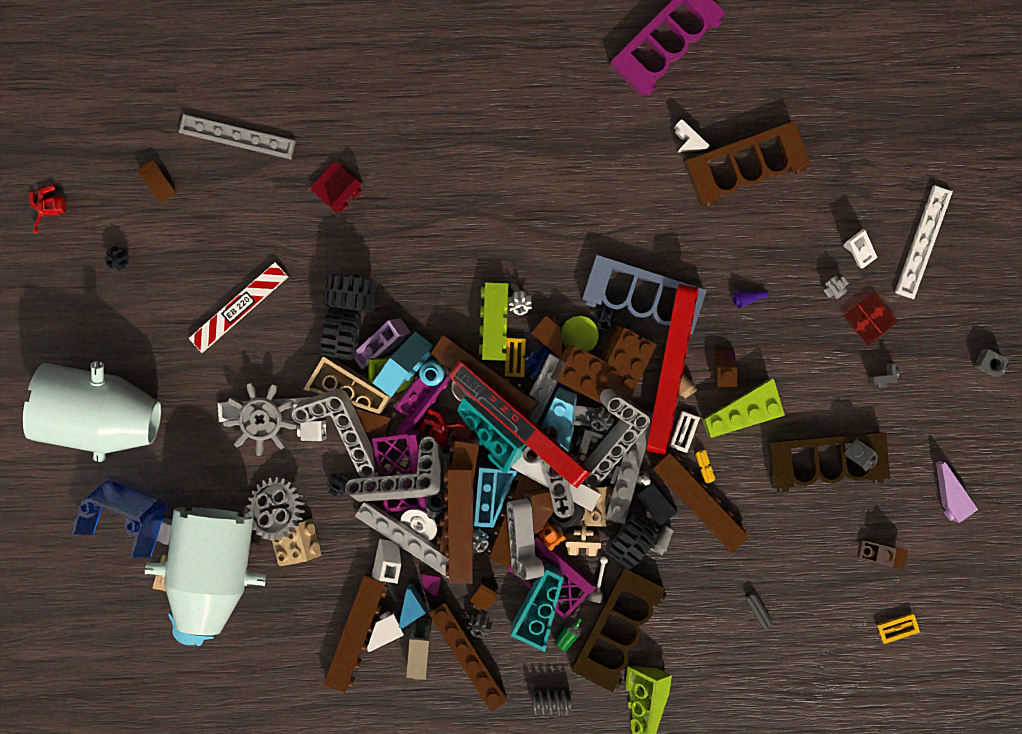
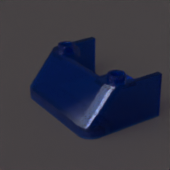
M105 481L81 501L71 531L72 534L94 535L101 510L104 508L127 517L125 531L129 536L134 537L129 557H152L166 511V504L162 499L116 481Z

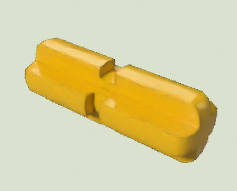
M705 450L696 452L695 456L699 467L702 468L700 471L704 482H713L715 477L711 466H709L710 461Z

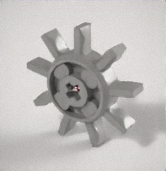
M247 384L250 401L246 404L237 398H229L228 402L240 410L239 418L228 419L223 422V425L228 427L240 425L243 434L236 440L234 446L239 447L244 444L248 437L254 439L257 442V456L263 454L264 440L273 439L276 446L280 449L286 446L278 435L281 427L288 429H297L298 424L293 421L283 420L282 411L291 408L295 404L294 400L286 401L282 405H278L273 401V397L277 392L276 384L271 385L266 397H258L254 384ZM264 415V417H263V420H264V421H262L261 423H259V422H258L259 417H257V416Z

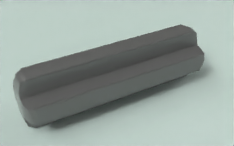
M755 593L748 595L746 599L764 629L772 627L773 623Z

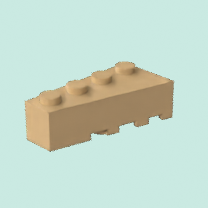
M329 356L322 357L304 390L319 394L342 389L346 391L353 405L379 414L391 399L388 394L379 387H375L367 378Z

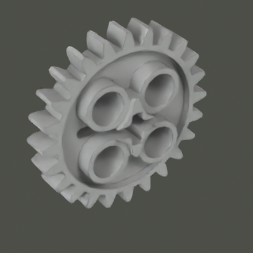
M276 477V479L269 478V481L263 480V486L257 485L258 491H252L254 497L248 498L252 502L251 505L246 506L251 509L247 514L254 517L252 530H257L256 535L262 536L263 539L275 541L282 540V537L288 538V533H294L293 527H299L297 520H303L299 516L300 513L305 512L303 509H300V506L305 504V502H300L303 495L297 494L300 489L294 487L295 483L289 482L287 479Z

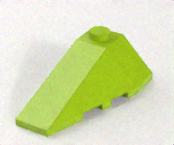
M628 666L626 691H629L630 695L628 707L632 710L633 719L630 721L632 734H656L670 693L672 675L658 668Z

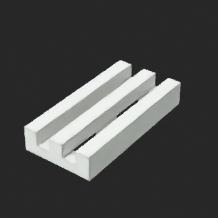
M681 410L669 447L687 453L700 417ZM684 416H687L679 441L675 445ZM691 418H693L694 422L692 424L686 444L683 448L681 447V445L684 440L686 431L688 429Z

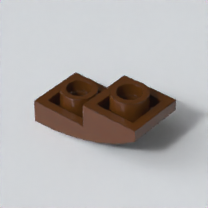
M153 160L136 170L159 204L176 194Z
M354 407L364 431L387 436L391 417Z

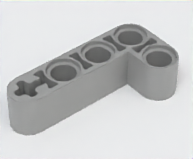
M526 447L523 452V458L527 463L538 464L544 462L555 514L561 518L571 516L574 512V503L569 482L560 474L554 475L552 467L538 455L535 460H531L529 458L531 449ZM558 484H562L565 488L562 495L556 492ZM567 497V500H563V502L557 499ZM563 503L564 506H568L569 510H566V514L564 511L560 510V508L563 507Z
M528 498L509 501L507 503L512 570L515 575L523 580L544 576V566L542 561L535 556L531 503Z

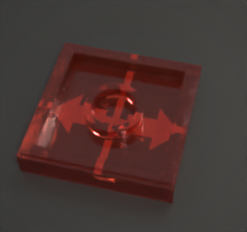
M874 292L843 316L867 346L898 322Z

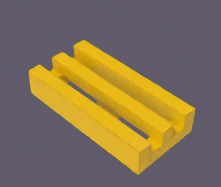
M506 339L505 376L524 377L526 339ZM510 342H514L513 373H509ZM518 343H522L520 373H517Z
M913 613L876 624L883 644L920 632ZM911 619L910 622L883 630V628ZM910 626H913V627H914L913 629H910V630H907V631H904V632H901V633H898V634H895V635H892V636H889V637H885L886 634H889V633H892V632H895V631H898V630H901V629H904V628H907V627H910Z

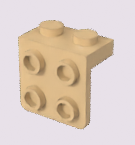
M614 485L593 487L592 490L598 492L601 496L592 512L585 508L583 519L575 526H609L617 524L605 519Z
M312 519L298 522L299 527H293L294 533H288V538L282 537V540H272L279 566L306 562L322 556Z

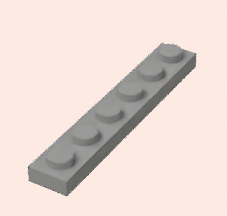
M647 411L644 412L649 417L650 423L622 457L605 517L606 520L623 525L626 521L649 438L653 413Z
M364 501L355 517L446 576L445 569L446 565H449V558H445V553L439 552L440 548L370 501Z

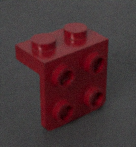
M334 162L311 186V191L338 215L349 207L348 203L353 198L356 199L362 193L363 185L339 163Z

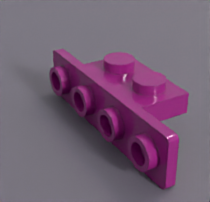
M447 374L435 386L424 384L418 376L412 380L393 405L395 409L407 416L396 430L397 434L411 433L415 424L424 417L428 407L435 403L441 390L447 387L450 380Z

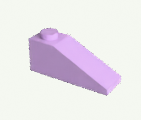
M401 318L388 320L356 350L353 358L360 368L364 370L369 366V358H381L404 341L411 332Z
M938 461L936 467L942 506L945 509L944 514L950 521L953 520L960 523L978 509L945 462Z

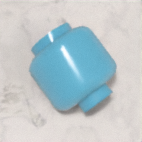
M434 359L427 360L419 370L421 381L428 386L438 385L445 376L444 365Z

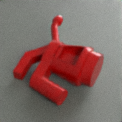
M54 183L38 189L37 205L35 203V193H29V205L39 213L33 226V233L35 234L38 233L37 226L42 216H60L62 213H66V199L64 196L54 195L46 198V194L57 190Z
M430 408L428 409V414L436 416L438 420L424 416L417 430L420 433H424L428 425L433 426L428 437L434 438L444 449L448 442L449 428L461 427V429H466L467 426L460 423L450 425L446 422L442 412Z

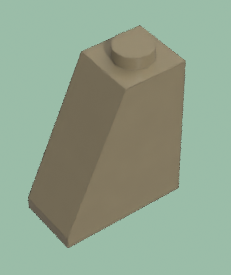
M419 617L412 622L406 678L426 680L432 619Z

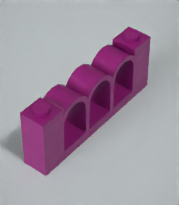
M672 0L611 61L610 66L641 97L645 94L649 96L656 89L655 84L657 80L667 72L670 62L681 59L686 53L689 43L699 41L707 29L710 30L713 26L717 28L724 21L722 17L726 12L714 0ZM682 4L699 20L702 29L698 34H688L670 17ZM663 23L681 40L683 48L679 53H669L651 36ZM644 41L663 60L664 68L660 72H650L632 55Z

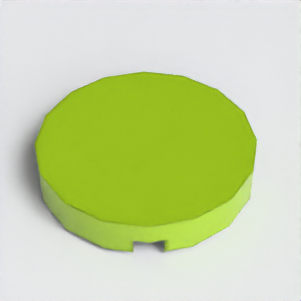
M576 316L567 320L563 325L561 338L565 348L567 344H571L589 352L597 344L599 333L597 326L591 319L584 316Z

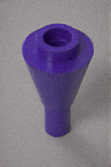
M735 290L732 300L734 305H737L740 309L757 301V299L767 298L769 294L767 290L758 292Z

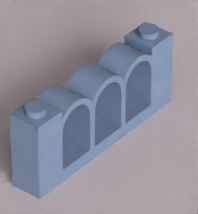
M596 255L582 300L585 301V305L596 308V305L600 306L601 303L613 310L626 306L627 311L636 318H644L651 315L657 324L670 326L671 321H663L657 314V305L663 286L677 291L679 284H689ZM612 270L633 276L626 299L620 305L609 303L605 296ZM638 278L658 285L652 306L646 313L636 312L631 305V298ZM699 288L690 335L693 334L707 291L705 289Z

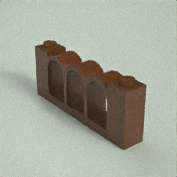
M795 121L694 157L684 163L700 206L705 204L706 207L716 204V200L720 196H729L740 185L743 187H753L761 182L765 176L778 178L787 171L788 173L795 172L796 175L806 171L805 167L811 164ZM776 138L784 160L783 169L777 172L767 167L759 147L760 143ZM751 147L759 168V176L756 180L749 181L742 177L733 153ZM726 156L734 177L732 189L723 190L716 185L708 164L709 162Z

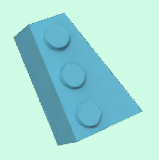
M415 331L390 357L373 383L392 397L404 381H409L415 371L417 372L423 365V362L425 363L431 356L429 351L433 345Z
M559 387L540 427L542 429L550 426L554 427L558 434L556 441L570 453L572 449L577 395Z
M476 466L473 492L474 526L494 527L504 499L510 490L513 478L516 476L517 471L515 469H510L504 474L499 468Z

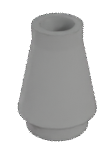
M664 525L658 532L657 538L650 549L659 555H663L664 552H667L674 531Z

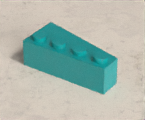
M547 562L543 564L544 576L535 579L510 626V635L544 652L546 651L547 640L563 582L562 570Z

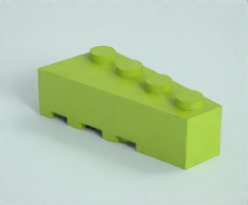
M485 283V287H481V298L485 299L484 306H481L480 318H484V325H480V337H483V345L479 344V356H482V360L506 361L508 283Z
M774 378L767 379L760 385L702 418L707 437H716L785 416Z

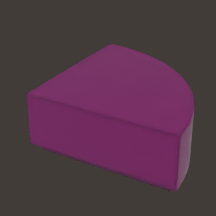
M422 573L424 588L430 594L438 596L441 576Z

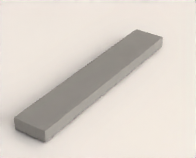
M183 114L179 129L180 134L292 160L296 143L292 139Z

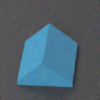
M410 583L406 590L398 628H404L424 615L427 610L426 603L414 585Z

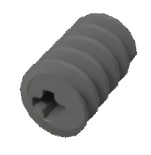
M541 690L538 691L537 696H535L533 691V711L535 715H538L539 710H541L543 715L546 714L547 710H549L550 715H553L554 710H557L558 715H561L562 709L568 715L570 709H572L571 690H569L567 696L564 690L561 691L560 696H558L556 690L553 691L552 696L549 690H546L544 696Z

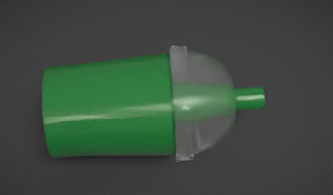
M581 618L577 621L571 620L565 623L561 633L554 641V644L562 651L566 652L574 641L581 636Z

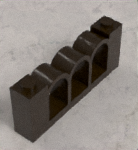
M886 432L767 442L771 487L777 489V492L789 491V488L794 487V483L800 486L812 485L817 479L831 484L839 482L844 477L853 481L868 479L872 480V483H883L884 479H890ZM855 439H858L876 452L878 461L873 468H869L867 471L863 469L859 475L852 476L847 469L846 456L844 454L845 444L853 443ZM836 445L838 471L831 478H825L821 474L818 446ZM810 447L811 474L806 480L799 481L793 473L791 449Z
M622 566L571 665V671L611 692L615 688L618 689L622 682L620 671L627 666L629 660L626 649L637 645L641 637L638 625L648 622L653 614V605L658 606L659 602L662 603L666 597L664 586ZM622 589L647 602V611L643 616L639 618L630 617L613 608ZM610 613L635 626V634L632 639L622 642L601 632ZM598 637L623 651L622 660L618 664L607 665L589 656Z

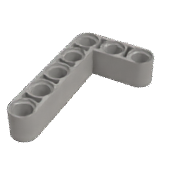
M611 388L601 393L600 401L610 413L620 418V420L583 464L591 472L583 482L590 489L597 487L650 423L649 417L638 405Z
M335 389L300 401L292 412L293 420L303 424L331 415L361 478L374 477L377 472L375 453L346 391Z
M425 437L419 445L417 474L351 479L347 482L345 491L357 501L417 498L435 495L440 490L443 448L434 438Z

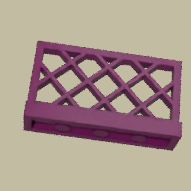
M419 430L411 431V433L372 438L379 477L384 476V473L386 476H394L391 472L395 466L404 471V475L417 474L419 445L421 442ZM406 438L407 448L405 450L395 445L398 439ZM385 441L390 445L386 453L379 449L378 442ZM392 447L401 453L397 461L387 455ZM403 455L410 460L411 465L408 469L398 463ZM384 458L394 464L390 471L382 467ZM417 497V504H411L405 498L398 499L401 501L398 506L391 507L389 506V500H383L385 512L419 508L426 510V500L428 497Z
M537 534L534 537L535 549L539 552V559L542 562H551L553 566L561 569L563 574L568 577V584H562L561 588L569 587V597H559L555 611L566 619L582 600L595 589L596 583L555 547L550 551ZM511 566V568L508 567V570H509L512 574H514V572H513V570H512V566ZM515 575L520 581H522L528 588L531 589L533 584L530 582V579L523 580L517 575ZM571 587H579L584 592L580 597H572ZM559 601H569L570 608L564 612L559 608Z

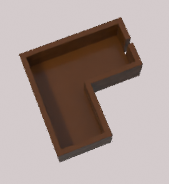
M617 326L601 359L574 345L567 344L551 379L601 404L603 403L600 401V395L609 388L614 389L630 400L657 344L640 337L624 327Z

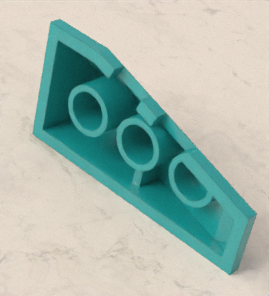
M467 396L463 397L457 409L458 413L468 428L475 431L479 437L480 445H484L489 452L487 456L491 462L504 474L507 473L523 456V452L528 446L479 403Z

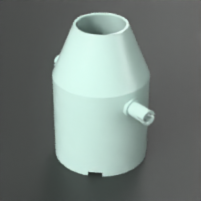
M99 361L92 362L90 365L91 371L43 363L34 373L28 390H31L29 402L24 404L23 429L27 439L92 451L93 460L97 461L98 456V462H102L106 459L105 453L152 444L160 424L161 404L122 377L104 374V363L100 362V367H98Z
M185 507L174 509L167 562L163 564L147 561L145 574L163 575L165 578L164 586L178 631L194 635L220 634L241 598L244 587L247 584L265 586V573H250L247 570L253 516L245 514L244 518L238 516L239 512L193 507L192 511H185Z

